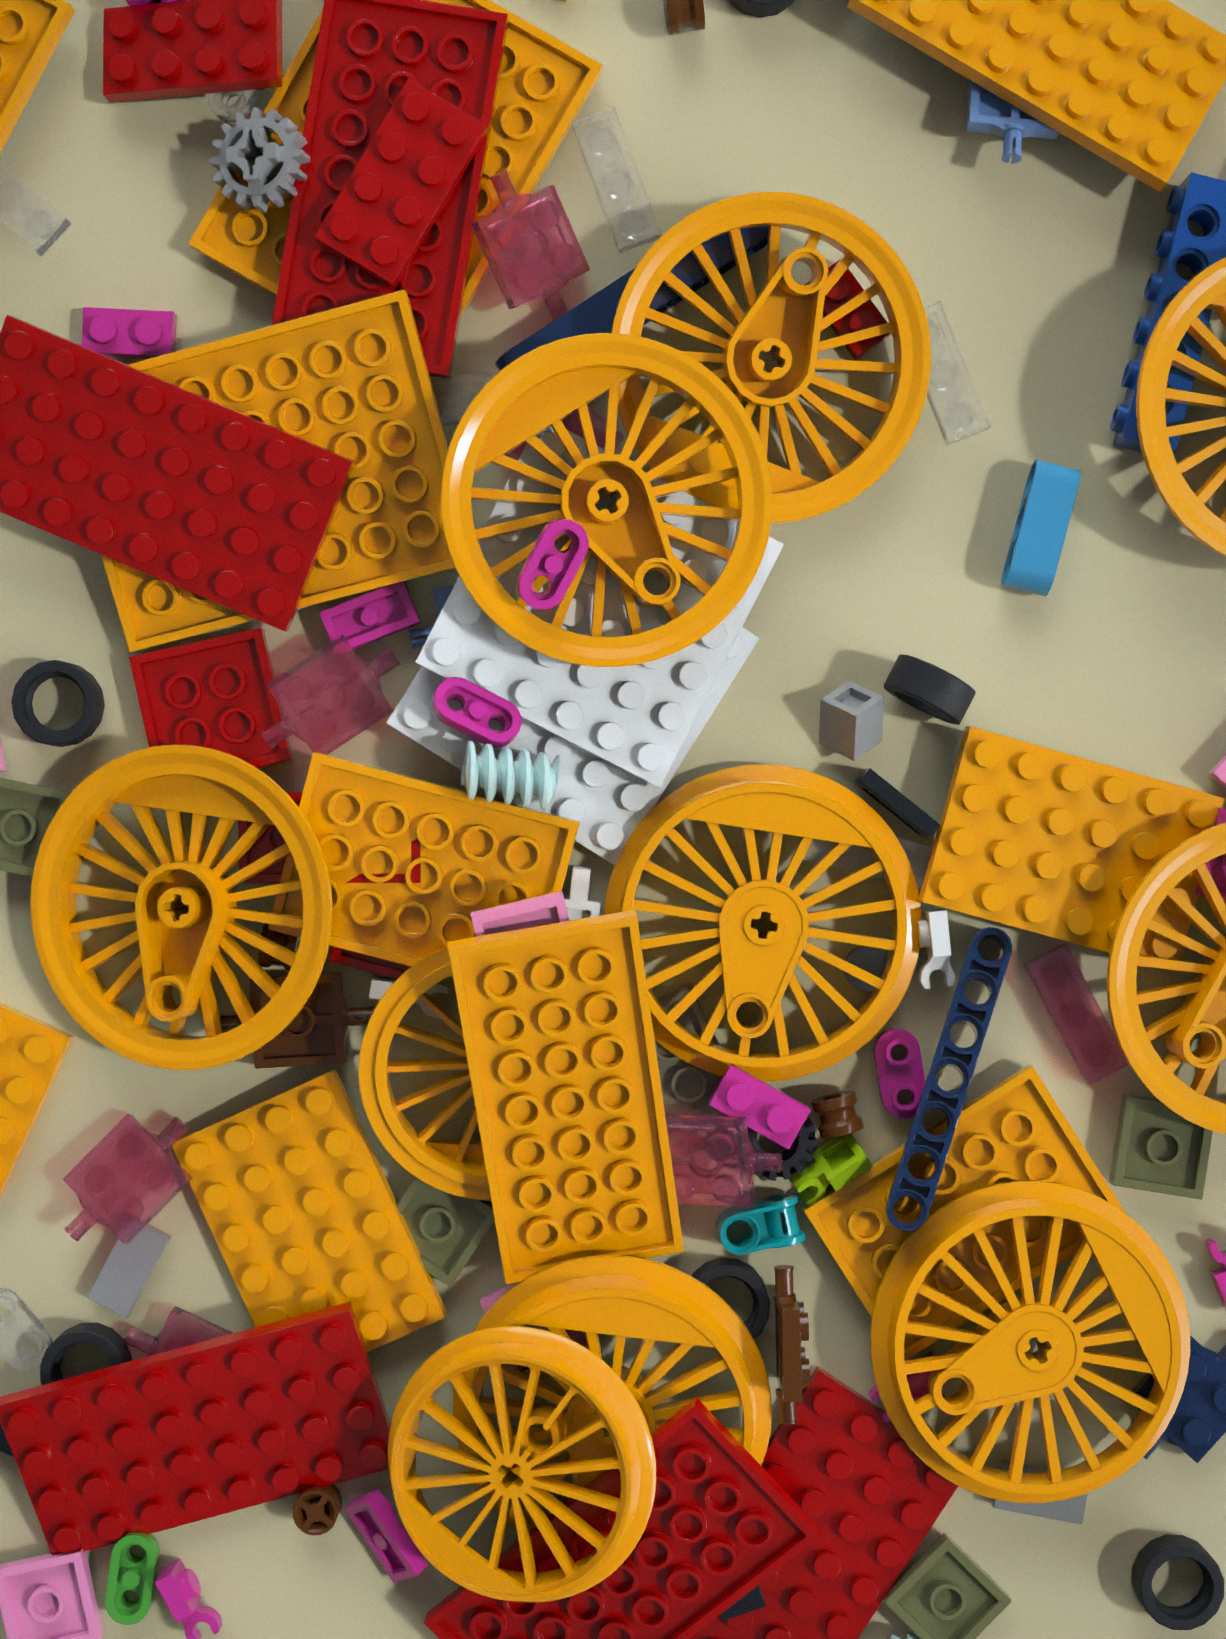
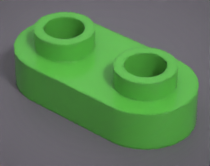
M128 1533L122 1536L112 1549L105 1606L109 1616L120 1624L132 1625L140 1622L147 1615L153 1604L160 1547L157 1539L152 1534ZM131 1546H140L144 1550L145 1556L137 1557L133 1555ZM125 1591H135L138 1594L139 1600L130 1601L127 1599Z

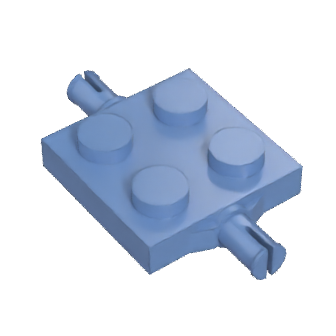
M969 80L966 132L1003 136V162L1008 163L1011 155V164L1021 161L1022 138L1033 137L1056 140L1059 132Z

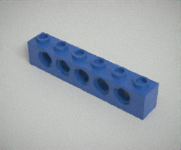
M1192 172L1179 186H1173L1168 198L1166 212L1172 215L1168 230L1163 229L1157 241L1155 256L1161 257L1157 274L1151 273L1146 284L1144 300L1149 301L1146 317L1141 316L1136 324L1132 340L1134 344H1138L1135 360L1128 361L1121 382V386L1127 388L1123 405L1118 404L1116 406L1110 425V430L1116 432L1113 442L1114 446L1141 453L1136 418V394L1140 366L1149 338L1165 307L1189 282L1179 277L1176 271V264L1182 263L1187 265L1192 270L1194 278L1211 264L1226 257V181ZM1187 220H1194L1200 223L1204 229V237L1193 235L1188 229ZM1204 308L1197 317L1208 328L1212 309ZM1186 331L1177 351L1199 362L1203 347ZM1171 365L1166 388L1192 392L1195 377ZM1165 401L1166 426L1183 424L1188 405ZM1180 436L1169 438L1173 452L1177 450Z

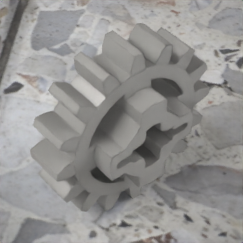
M253 107L250 119H247L238 112L235 114L237 122L235 127L232 128L225 123L221 126L226 134L225 139H217L212 142V145L220 150L218 156L209 158V163L219 170L212 179L223 188L221 193L232 202L236 201L239 206L247 211L254 206L262 213L267 212L268 201H272L281 208L284 206L282 197L284 193L288 192L292 196H297L298 192L293 186L295 180L302 181L307 179V175L299 169L301 164L310 162V156L301 149L307 144L306 138L296 131L298 127L287 117L283 119L274 109H270L266 115L258 107ZM271 133L278 135L284 146H279L271 138ZM236 174L243 176V179L248 183V187L240 184Z

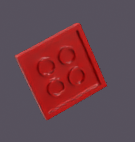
M260 627L129 657L149 747L163 745L201 746L236 756L256 768L293 760L263 628Z

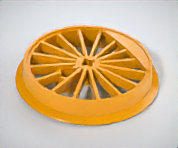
M445 947L428 955L405 971L390 986L374 1009L367 1024L360 1049V1093L367 1118L376 1136L388 1153L404 1169L426 1184L446 1193L469 1199L491 1201L481 1141H470L478 1122L475 1105L460 1141L429 1139L473 1095L465 1045L400 1022L412 1004L419 999L464 1040L461 1023L426 993L428 989L450 976L453 977L448 947ZM394 1033H398L466 1058L388 1060V1053ZM464 1070L399 1099H396L393 1095L388 1076L390 1072ZM470 1081L421 1132L417 1131L409 1123L401 1111Z
M521 1326L494 1327L464 1335L439 1349L420 1366L403 1390L393 1414L388 1439V1469L400 1518L412 1541L425 1558L446 1577L470 1591L494 1599L518 1602H546L576 1595L597 1585L620 1567L634 1550L646 1528L655 1497L656 1459L653 1441L645 1417L633 1394L614 1370L593 1352L566 1337L542 1329ZM501 1364L521 1365L531 1370L515 1443ZM481 1366L489 1367L501 1438L463 1376V1372ZM541 1371L558 1378L570 1387L556 1408L544 1406L532 1412ZM447 1381L452 1382L486 1442L432 1400V1396L442 1384ZM579 1393L593 1407L600 1418L566 1437L567 1423L561 1412L574 1394ZM426 1412L478 1455L418 1437V1429L423 1413ZM533 1424H543L542 1428L546 1431L550 1430L552 1442L538 1440L533 1433ZM602 1427L608 1430L617 1456L541 1463ZM416 1451L478 1470L418 1477ZM514 1463L521 1468L519 1475L511 1471ZM619 1469L621 1495L620 1498L548 1476ZM487 1482L433 1514L428 1508L421 1491L422 1488ZM495 1490V1493L461 1539L440 1522V1520ZM548 1491L615 1511L616 1519L610 1534L607 1537L603 1536ZM503 1496L488 1561L468 1546L467 1543L499 1498ZM511 1504L513 1505L524 1572L498 1568ZM541 1505L596 1549L574 1563ZM526 1509L561 1566L560 1569L536 1572Z

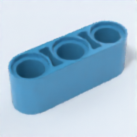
M1035 459L1025 485L1003 569L1001 585L1045 597L1048 595L1055 578L1081 476L1080 470Z

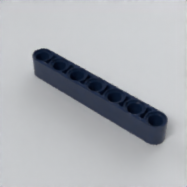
M768 227L740 229L747 258L768 244ZM728 232L702 243L720 275L736 266ZM691 251L670 271L694 292L710 283ZM635 268L505 352L495 363L499 371L522 355L556 340L583 334L611 333L619 300ZM662 282L649 308L664 313L684 299ZM645 319L643 326L650 321Z
M987 927L981 929L975 934L968 947L886 1202L885 1211L888 1220L893 1226L903 1231L918 1229L925 1223L1006 973L1012 954V943L1006 932L999 928ZM986 938L998 941L1002 948L1001 958L995 961L983 959L978 952V943ZM970 981L982 982L989 992L987 1001L982 1004L969 1002L964 995V986ZM964 1023L974 1030L975 1041L973 1045L961 1048L951 1041L950 1030L955 1024ZM951 1066L958 1070L961 1075V1084L957 1090L950 1092L939 1087L936 1081V1073L941 1067ZM937 1109L945 1114L948 1123L945 1132L941 1135H931L923 1128L922 1117L927 1110ZM918 1152L929 1155L934 1164L931 1175L922 1180L913 1177L908 1170L910 1157ZM904 1196L914 1198L920 1207L917 1219L911 1223L898 1221L893 1212L896 1201Z

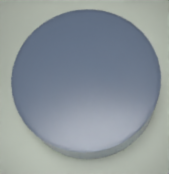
M858 946L848 953L845 961L880 978L887 962V957L878 948ZM844 971L846 979L856 989L861 991L874 990V986Z

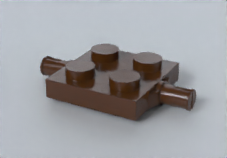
M342 972L321 973L312 994L293 1021L273 1040L254 1052L255 1069L346 1063V1036L349 1026L367 1025L370 1017L358 1016L372 1015L375 1007L348 1008L343 996ZM288 975L270 977L281 987ZM249 978L250 1005L256 1015L271 999ZM238 1015L220 1016L221 1024H238L223 1025L221 1027L222 1033L228 1032L242 1024Z
M791 1265L774 1266L775 1289L773 1299L775 1300L776 1375L779 1388L776 1389L779 1408L778 1423L790 1425L797 1423L796 1402H802V1387H810L809 1359L806 1358L805 1347H801V1341H809L808 1313L804 1311V1303L797 1302L796 1294L793 1289L794 1267Z

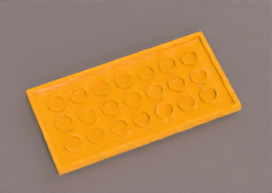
M849 0L847 5L849 9L1158 192H1161L1168 183L1226 80V35L1167 0Z
M635 910L448 941V951L505 1284L524 1281L548 1266L586 1256L623 1255L647 1259L684 1252L638 918Z

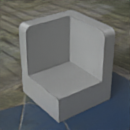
M847 681L820 699L819 743L853 761L871 750L882 740L885 697L851 681Z

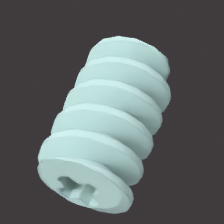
M468 741L462 764L461 785L466 786L469 800H473L479 788H483L486 801L489 803L493 801L497 791H502L505 805H510L517 793L521 795L523 808H528L533 797L537 796L539 797L541 810L546 811L555 795L560 755L555 757L550 766L546 752H539L533 763H531L529 751L521 749L513 761L510 747L503 746L497 758H495L492 744H484L479 755H476L474 742Z

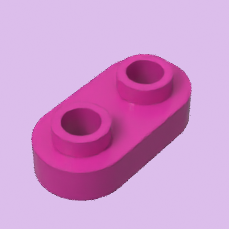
M560 518L549 522L541 531L517 579V590L520 597L532 608L538 610L551 609L564 598L589 547L587 533L581 525L570 519ZM565 533L570 538V545L566 550L558 551L555 548V539L558 535ZM538 576H545L548 580L547 589L540 593L535 592L532 587L534 579Z
M452 677L444 680L437 687L432 698V710L439 721L483 744H492V747L495 748L506 746L515 739L520 731L522 719L519 710L513 703L464 678ZM451 699L457 700L461 704L462 709L459 711L450 709L447 701ZM496 720L500 722L503 730L499 732L493 731L489 727L488 721Z
M889 1028L879 1034L873 1047L880 1099L884 1108L891 1115L901 1119H908L915 1115L925 1084L920 1045L910 1032L902 1028ZM896 1044H903L906 1049L904 1057L899 1060L892 1059L890 1055L891 1048ZM902 1089H910L912 1092V1099L907 1104H900L897 1101V1094Z

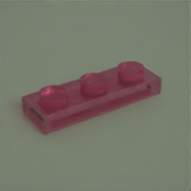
M1061 944L1023 964L1086 1084L1092 1085L1129 1065L1113 1031L1066 944Z

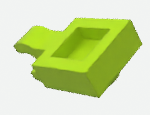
M850 1133L834 1137L813 1151V1158L816 1162L805 1168L801 1173L795 1172L790 1180L806 1204L810 1206L824 1197L826 1188L830 1183L835 1191H838L872 1168L873 1164Z

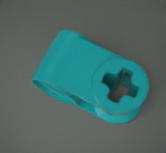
M795 1193L773 1195L756 1202L731 1206L724 1209L716 1221V1232L721 1243L729 1252L736 1255H744L769 1248L789 1247L806 1240L805 1232L799 1229L795 1210L798 1198ZM780 1213H781L782 1220H783V1225H784L783 1228H782V1224H781ZM736 1220H743L749 1223L747 1235L740 1240H732L726 1236L728 1226Z

